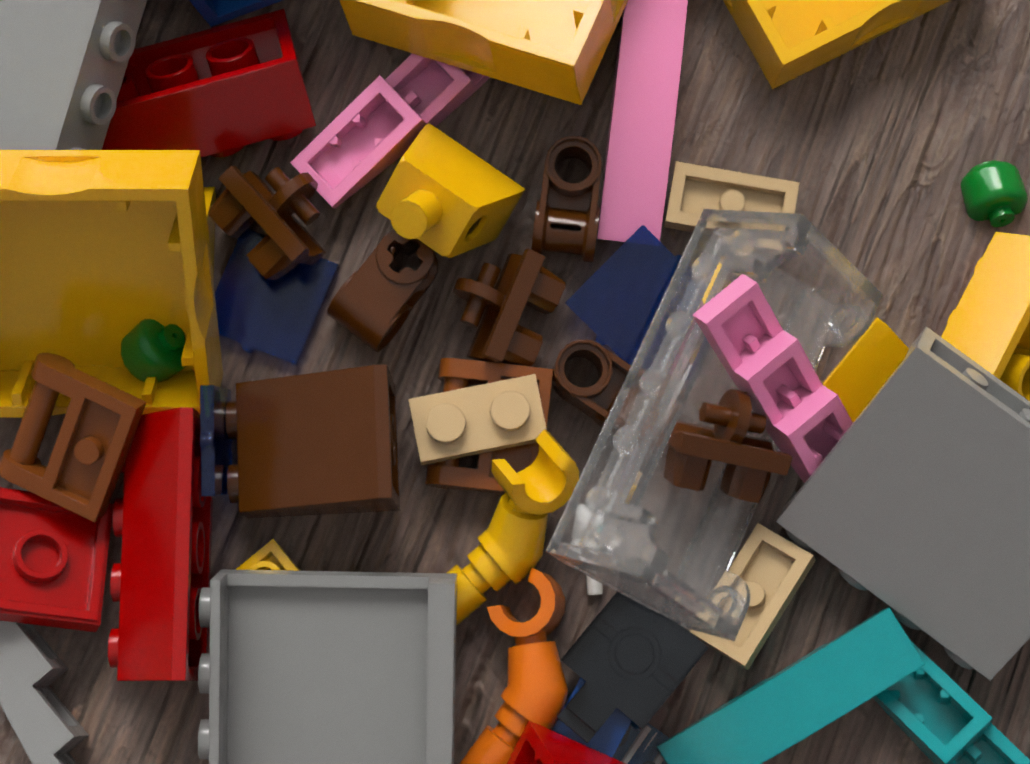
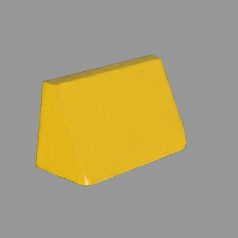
M876 317L822 382V385L838 394L852 422H854L904 360L909 348L886 323Z

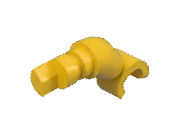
M543 429L536 437L535 441L539 445L538 455L533 463L525 469L516 473L505 459L492 460V474L506 493L501 496L488 528L477 537L481 544L467 555L470 563L463 569L456 564L446 572L457 573L456 626L487 601L483 593L490 587L495 591H499L510 580L517 585L530 573L531 567L534 568L543 556L548 513H552L562 507L576 490L579 483V469L576 462L546 429Z

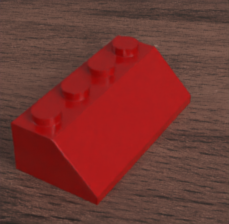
M285 10L273 11L134 49L128 61L116 101V110L110 120L102 150H200L201 158L209 155L213 157H226L237 153L245 145L267 139L275 141L288 140L299 135L304 129L316 126Z
M175 408L142 414L121 473H124V498H116L114 502L113 531L115 537H122L121 563L113 564L110 576L112 601L120 602L119 628H112L108 639V662L111 668H117V681H198L201 654L208 653L209 628L200 627L199 598L202 587H210L215 426L194 408Z

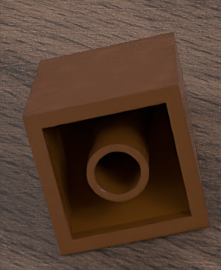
M387 364L236 383V401H227L225 418L228 439H237L238 464L228 465L227 489L230 503H239V513L247 518L400 511L395 384Z

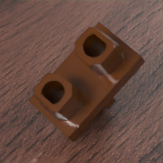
M231 165L218 178L227 189L216 200L208 215L230 237L239 238L255 221L262 227L267 235L247 254V257L264 278L278 280L294 269L299 263L314 265L326 254L325 250L292 215L296 213L306 226L313 223L320 215V212L309 201L317 190L318 183L308 172L301 173L290 180L279 167L274 168L268 173L265 180L276 191L275 194L254 171L242 174L236 166Z
M528 248L524 250L523 255L508 254L502 271L493 264L483 263L476 281L467 278L457 279L453 292L460 298L468 301L460 321L471 327H478L467 357L477 361L502 362L521 366H532L535 363L543 343V336L519 325L520 317L525 305L543 314L553 313L566 287V283L541 267L545 259L544 255Z
M729 389L724 393L718 405L707 402L702 403L699 410V420L714 424V428L662 417L657 436L669 445L664 478L674 486L694 491H704L711 464L714 460L727 463L719 488L721 491L739 500L760 503L771 473L788 475L793 458L791 455L773 451L772 442L767 439L746 435L747 431L762 434L766 427V416L752 412L751 399L745 391Z

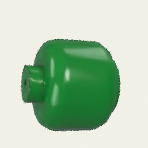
M992 160L978 164L961 181V191L968 216L975 221L989 220L993 227H1003L1012 223L1015 215L1025 209L1028 201V195L1017 167L1008 162Z
M144 319L121 341L123 363L128 371L140 381L145 382L146 377H156L158 382L168 380L186 367L182 366L181 363L186 337L183 330L177 325L169 324L164 327L156 320Z

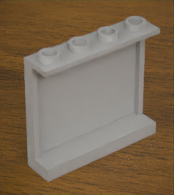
M0 0V150H102L110 120L116 110V101L128 61L135 48L136 35L147 0Z
M925 327L910 346L904 360L800 490L798 492L794 491L791 494L776 522L785 528L787 535L796 545L804 550L819 553L838 567L839 573L850 585L859 590H869L891 607L893 614L900 622L911 629H921L943 645L946 653L954 662L963 668L975 669L990 681L1030 639V401L931 329Z
M221 569L210 580V587H202L199 598L200 627L210 628V653L201 654L198 670L200 694H209V719H201L198 731L199 759L209 760V764H454L457 573Z

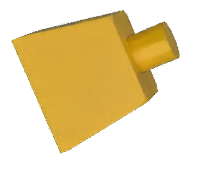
M428 123L401 157L376 204V208L379 213L391 220L393 229L401 237L406 239L417 238L441 256L452 258L497 239L526 189Z

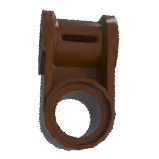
M565 136L557 140L548 150L544 165L541 198L537 200L531 247V250L542 254L543 251L581 255L584 262L593 263L600 212L597 203L602 162L597 147L588 139L580 136ZM575 158L587 165L590 174L579 183H569L563 181L557 175L555 168L561 161Z
M395 230L390 231L382 238L381 242L359 270L352 274L341 286L329 304L327 315L374 351L380 352L395 337L407 320L413 307L430 285L433 284L438 274V261L434 250L417 238L406 239L397 234ZM417 249L416 255L421 266L416 271L405 267L398 273L400 268L395 260L396 255L402 252L410 256Z
M578 339L568 343L559 352L552 368L553 387L563 400L591 417L610 435L636 450H641L646 443L643 434L663 405L670 406L675 399V394L659 380L645 371L629 365L601 344L592 340ZM576 357L586 358L595 365L598 371V381L590 387H577L567 379L564 365ZM640 397L642 402L632 417L628 419L626 417L628 411L637 398Z

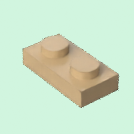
M676 161L673 169L664 227L787 249L791 241L800 182Z
M536 374L408 399L421 465L536 443V437L543 429L547 430Z
M757 523L693 625L690 633L704 644L749 670L816 561L814 555Z

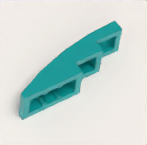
M889 607L879 611L830 643L821 645L772 677L755 684L657 745L656 749L665 764H762L923 667L925 663Z
M913 642L912 644L925 665L873 697L889 717L934 764H1030V759L992 724L993 718Z

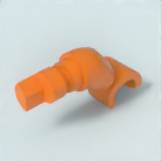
M533 567L530 569L528 582L538 589L541 602L537 614L531 620L526 622L517 621L512 615L510 607L496 605L487 607L491 621L500 631L514 637L516 646L508 648V684L500 695L504 703L494 715L499 722L495 728L486 726L459 764H507L528 721L552 730L558 721L557 716L564 709L568 688L556 642L547 641L546 635H549L559 626L565 613V597L561 586L551 575Z

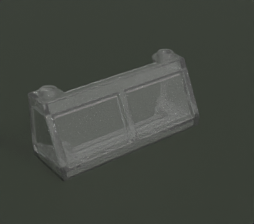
M716 209L703 210L546 549L547 553L560 562L685 628L730 641H735L748 611L750 590L747 583L741 577L729 572L758 503L736 499L726 495L719 489L727 465L724 462L712 461L704 491H694L674 486L664 478L666 455L669 448L667 443L677 421L714 428V424L699 420V410L702 403L707 402L718 405L726 391L729 389L739 390L692 315L740 275L744 274L758 283L782 329L799 340L815 372L827 346H847L858 340L869 328L883 294L803 214ZM766 429L762 434L747 431L746 435L767 439L772 442L773 451L781 452Z

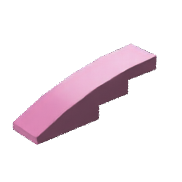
M628 0L624 8L610 107L611 116L604 163V180L597 239L659 246L676 118L688 0Z
M412 53L385 80L379 75L290 163L300 174L308 172L318 183L316 191L335 209L400 158L426 124L430 123L435 127L439 125L491 77Z
M742 274L692 316L740 391L747 392L750 396L752 411L766 416V431L782 453H787L793 457L791 466L805 483L853 422L838 394L822 385L799 340L782 329L758 283Z

